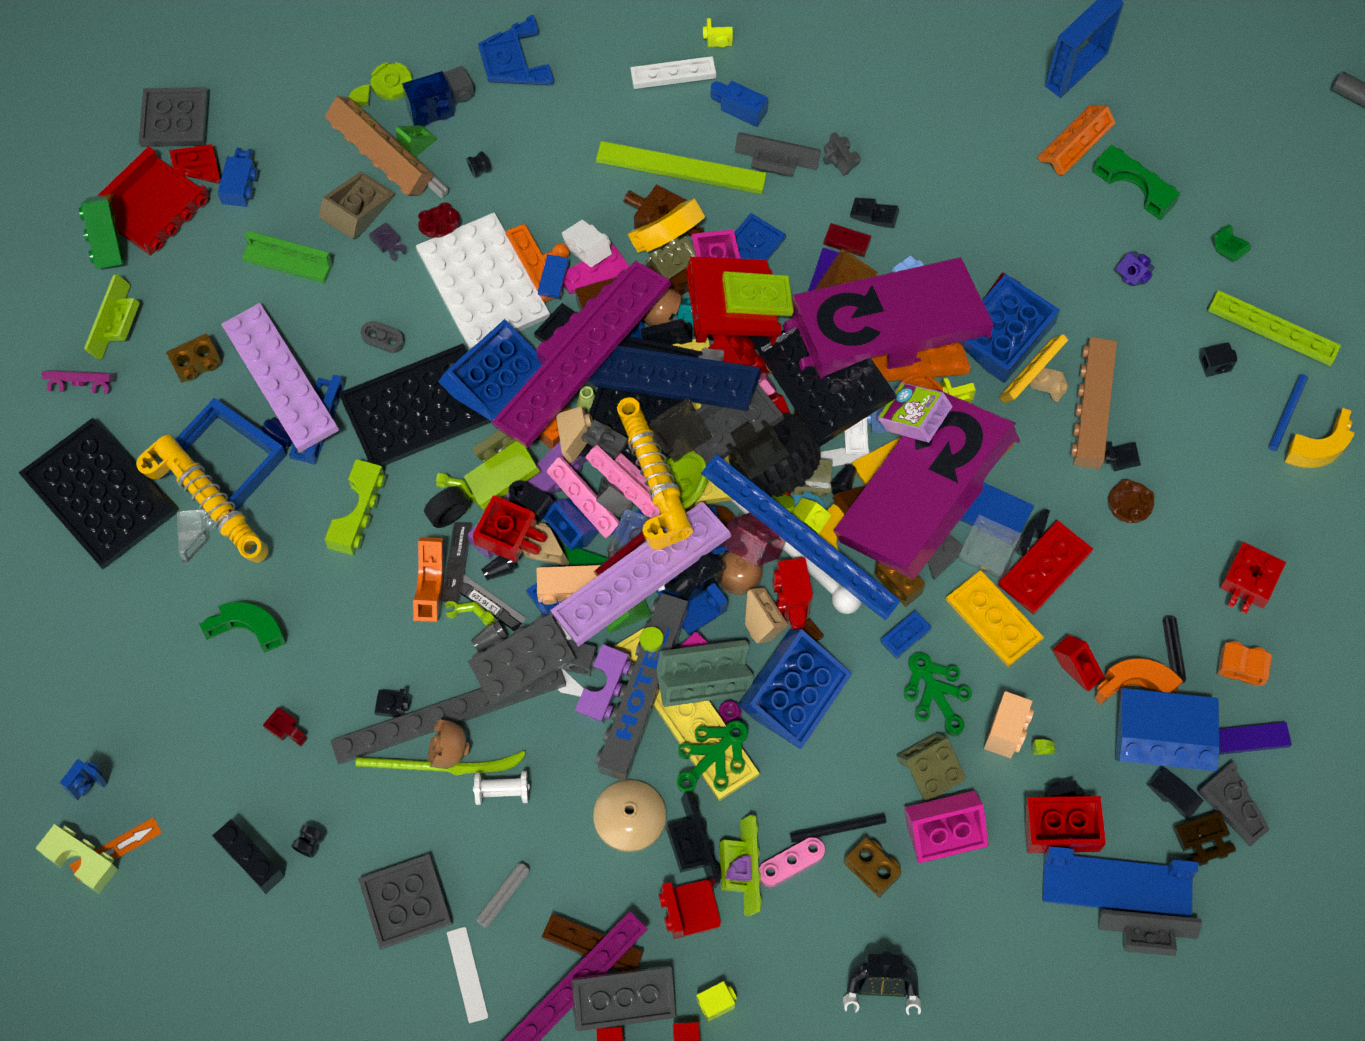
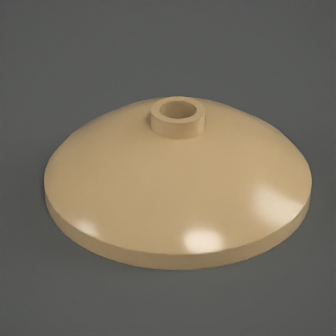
M636 780L620 781L606 788L597 799L593 813L594 825L600 838L610 847L624 852L640 851L651 846L662 834L666 823V808L659 793L650 785ZM627 808H632L634 812L632 814H626L625 810Z

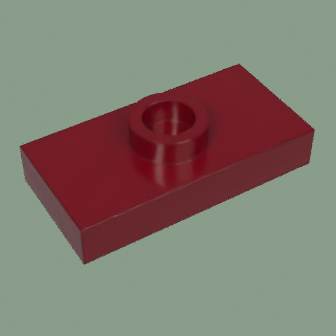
M830 223L823 244L865 257L872 236Z

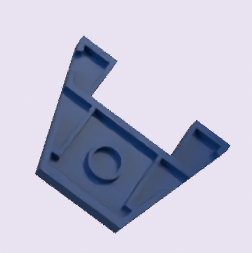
M534 15L528 16L527 20L520 24L518 22L513 24L511 29L504 33L499 32L478 43L488 82L554 84L549 64L528 69L520 46V38L539 34Z

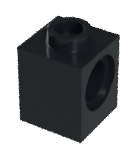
M1229 342L1203 349L1199 360L1206 377L1232 371L1237 362V354L1234 349L1232 350Z

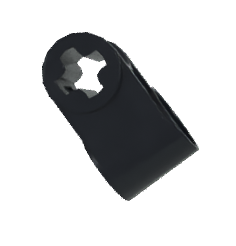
M515 481L509 486V502L531 510L536 514V521L543 519L554 502L549 495L523 481Z

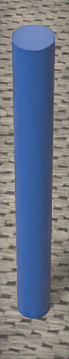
M1304 374L1299 375L1271 440L1269 449L1272 451L1278 450L1308 380V377Z

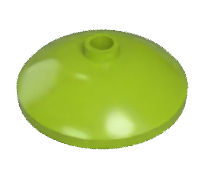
M693 452L675 455L667 461L670 467V474L675 478L674 484L680 489V500L684 510L700 498L708 482V479L701 474L707 463L700 455Z

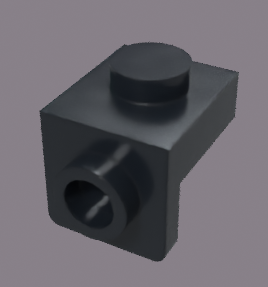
M1112 441L1107 442L1108 450L1105 451L1107 464L1112 463L1114 471L1141 466L1136 442L1113 447Z
M1076 780L1068 783L1063 781L1054 782L1049 785L1050 787L1044 794L1045 797L1085 796L1083 789L1078 787Z

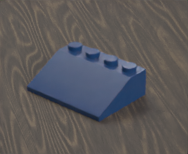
M1007 274L1001 278L982 300L993 322L990 339L987 336L959 342L987 372L1004 383L1056 324L1060 309Z
M504 319L454 363L438 382L455 399L490 421H493L542 364L537 360L536 350Z
M802 629L788 631L738 706L754 720L797 748L802 749L852 673Z
M1121 688L1115 760L1209 771L1218 770V698Z

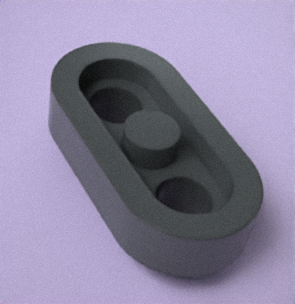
M374 321L365 323L361 328L362 339L368 345L390 353L398 352L403 347V336L396 329ZM392 341H395V342H396V343L393 344V345H390V344H389V343L392 342Z

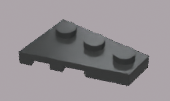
M1233 761L1201 788L1198 793L1216 812H1221L1223 819L1251 847L1269 830V827L1257 804L1252 801L1247 791L1248 787L1245 781L1241 780L1237 772L1238 768Z

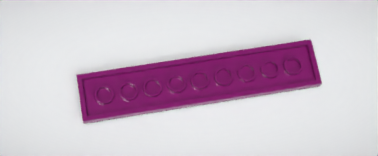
M635 260L492 421L493 426L528 448L671 286L670 280Z

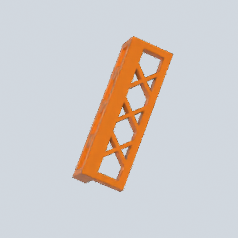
M1089 105L1037 156L1039 161L1052 163L1057 175H1064L1116 123L1109 107Z

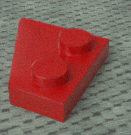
M212 144L169 150L174 173L217 184L220 183Z

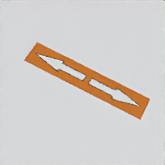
M154 817L94 851L99 855L105 852L116 860L160 835L162 832ZM81 858L69 864L74 874L81 865Z

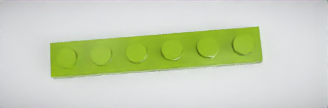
M1219 290L1208 312L1330 367L1341 347L1340 344Z

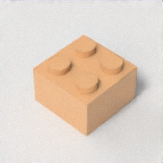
M1006 691L1004 692L984 746L985 750L1010 759L1014 752L1019 753L1027 734V727L1034 713V710L1030 709L1032 700Z

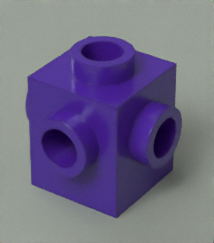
M1131 251L1119 263L1116 270L1123 275L1122 279L1126 283L1133 286L1146 284L1153 276L1151 272L1155 267L1151 264L1152 261L1148 256L1142 253L1139 254L1137 251Z

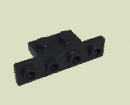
M688 791L681 798L687 819L667 824L665 828L680 873L703 867L707 880L710 881L712 889H715L722 879L721 870L718 865L715 866L713 860L714 850L712 844L707 842L705 836L706 826L704 821L700 820L697 812L699 810L697 799L692 797L691 791Z

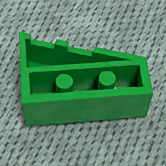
M113 194L86 198L81 203V207H79L80 218L85 220L86 224L84 237L86 242H90L91 250H89L90 262L95 263L96 269L122 265L125 261L121 237L118 234L116 225L117 214L113 212L111 203L114 200Z

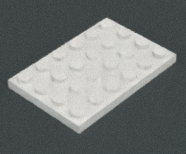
M495 212L458 227L446 236L435 237L416 245L420 258L469 350L504 319L519 332L546 320L550 316L546 305L538 295L537 290L509 242Z

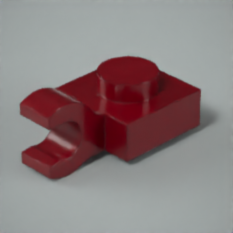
M279 707L275 709L263 724L267 731L281 741L288 736L296 744L302 746L307 740L304 737V733L295 728L298 723L297 720Z

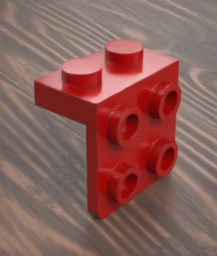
M703 880L674 888L671 882L662 884V892L658 893L661 908L666 907L668 916L664 917L667 932L672 931L673 939L720 927L721 921L710 881Z

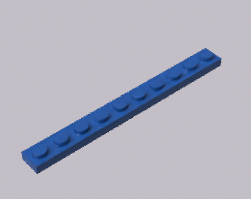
M716 454L703 469L701 474L882 619L886 620L900 602L897 597L719 455Z

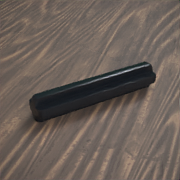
M1168 616L1163 619L1170 669L1183 680L1182 683H1185L1186 673L1177 618L1175 616Z

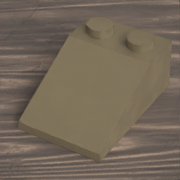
M359 172L323 197L318 218L351 239H354L370 226L394 198L395 193L363 172Z

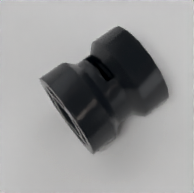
M303 825L299 831V838L294 840L291 847L298 853L313 858L316 853V846L322 842L324 834L313 827Z

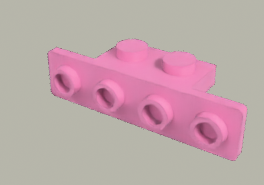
M595 445L586 456L591 465L597 468L610 483L614 484L627 499L631 500L644 515L650 519L658 516L660 511L651 501V496L648 494L650 488L644 484L646 478L640 474V470L622 453L613 460L598 445Z
M558 457L549 467L547 473L604 538H608L620 525V521L612 512L596 502L597 495L563 457Z

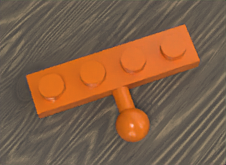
M525 223L505 231L509 242L538 292L547 254L567 258L570 253L569 247L564 243H558L553 247L552 251L542 255ZM540 296L544 303L554 299L550 297Z

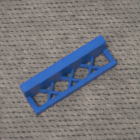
M333 375L331 381L318 378L314 388L332 419L340 401L339 392L343 391L345 387L342 377ZM322 386H325L328 389L325 397L322 398L320 390ZM325 439L307 448L304 451V455L298 454V450L293 444L289 454L290 459L316 465Z

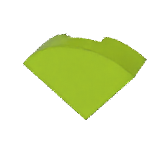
M370 84L355 88L348 97L359 106H369Z
M1036 739L1031 746L1032 755L1034 756L1056 753L1055 743L1051 740Z

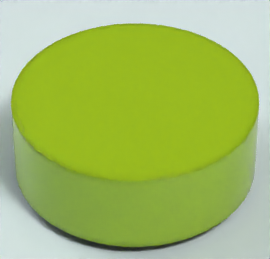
M656 627L645 628L639 637L641 647L648 652L658 651L664 643L663 634Z

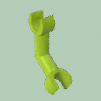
M437 473V487H459L468 500L475 501L479 507L465 480L451 478L444 473Z
M447 601L445 603L446 608H455L454 611L445 613L447 618H455L459 613L473 611L486 626L491 622H496L494 616L490 612L485 611L477 602L457 604L454 601Z

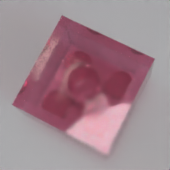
M747 513L729 520L726 528L730 531L731 537L720 545L754 566L759 567L780 558L786 541L751 513Z

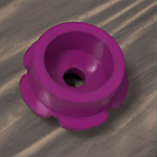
M728 701L720 705L718 715L723 722L725 721L728 724L731 721L740 719L741 710L738 704Z

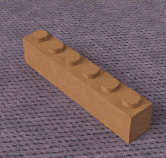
M336 96L325 115V118L331 122L330 125L345 135L344 138L348 142L356 145L362 155L369 157L376 168L383 170L390 181L397 183L404 194L409 196L421 195L434 174L350 97Z
M1090 337L1088 345L1083 346L1082 358H1085V364L1081 365L1079 377L1083 378V383L1079 384L1077 397H1081L1080 403H1077L1075 416L1079 418L1078 423H1075L1073 428V436L1076 437V443H1072L1070 456L1074 457L1073 465L1101 469L1104 462L1117 341Z

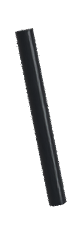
M885 814L793 832L789 833L790 840L793 843L812 837L817 838L885 824L886 817Z

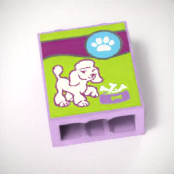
M901 382L895 391L897 398L886 404L878 419L887 432L929 443L953 406L943 392Z

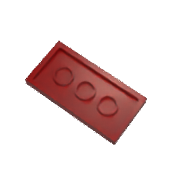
M1057 520L1003 577L998 586L1034 615L1088 558L1094 549Z

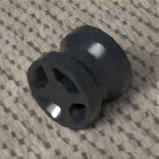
M483 151L479 152L475 157L469 156L466 158L468 167L474 177H478L482 172L487 173L491 171L490 164Z

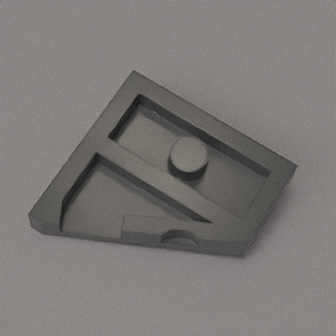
M950 533L927 562L931 570V577L934 580L966 550Z

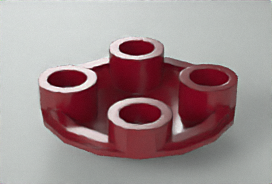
M447 202L441 203L438 207L431 208L430 210H423L418 214L419 231L428 237L446 236L453 232L460 222L459 213L454 208H451V205Z

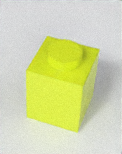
M801 498L794 511H792L793 515L803 520L804 524L817 534L821 532L831 517V514L817 502Z
M723 981L697 994L696 1000L707 1022H710L735 1009L734 1001L737 1000V997L732 987H726Z

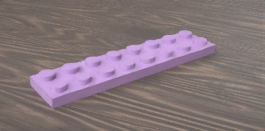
M260 303L221 324L299 453L339 431L334 420Z
M703 501L686 513L693 528V533L690 537L659 550L652 549L645 542L550 610L578 647L697 562L701 556L708 554L731 537L730 531ZM667 527L663 529L664 533L668 532Z

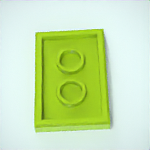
M740 272L723 273L727 313L792 316L794 311L789 276Z
M515 441L466 474L464 478L479 506L484 510L493 495L502 498L509 493V486L513 482H526L538 474L540 470L528 449Z

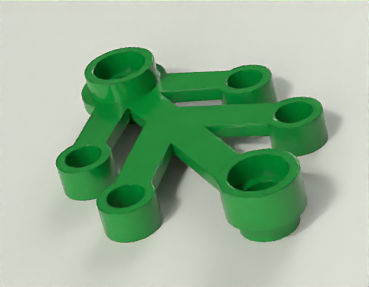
M924 653L912 655L909 660V669L913 674L909 686L904 691V698L909 702H913L918 698L919 690L917 688L921 677L927 685L921 705L915 713L916 719L920 722H925L929 719V708L932 698H934L946 719L944 726L946 733L952 737L961 735L965 727L964 721L961 717L955 716L943 694L956 697L961 702H967L972 696V690L967 686L958 688L936 681L931 674L944 676L948 681L955 682L960 677V669L956 666L946 668L934 664L931 658ZM923 661L925 666L920 667L916 662ZM954 671L957 673V676L951 677L949 672ZM911 690L914 691L916 695L910 697L907 694V692ZM966 691L969 696L962 697L960 692ZM925 711L927 716L921 717L918 712ZM953 721L958 722V723H959V727H957V728L953 727V726L951 725V722H953Z
M731 721L725 728L698 727L695 730V739L698 742H706L708 738L723 739L714 745H690L683 743L679 746L678 754L682 759H689L692 755L707 756L691 772H683L678 776V789L682 793L693 792L696 788V781L715 762L716 777L714 779V788L717 791L726 790L728 779L725 773V751L732 745L733 760L730 763V770L734 774H741L745 768V763L742 760L741 743L748 737L747 726L741 721ZM738 730L740 735L735 737L732 735V731ZM704 731L707 735L701 738L698 736V732ZM683 748H688L690 750V753L685 755L681 752V750ZM740 763L742 768L734 769L733 764ZM723 780L726 784L720 787L716 782ZM684 781H689L691 783V786L685 788L683 787L682 783Z

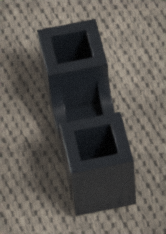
M232 819L212 835L221 848L240 865L265 894L284 878L281 871Z

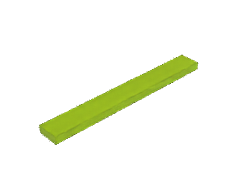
M601 141L596 157V163L761 195L763 194L767 177L765 172Z

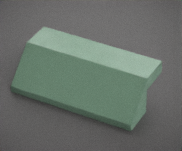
M740 640L660 651L656 672L663 706L668 707L744 696L752 685L754 677L746 666L749 650L748 642Z

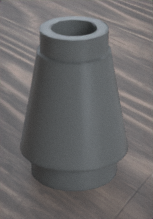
M496 621L495 623H489L471 641L479 652L493 646L496 641L508 636L499 621Z

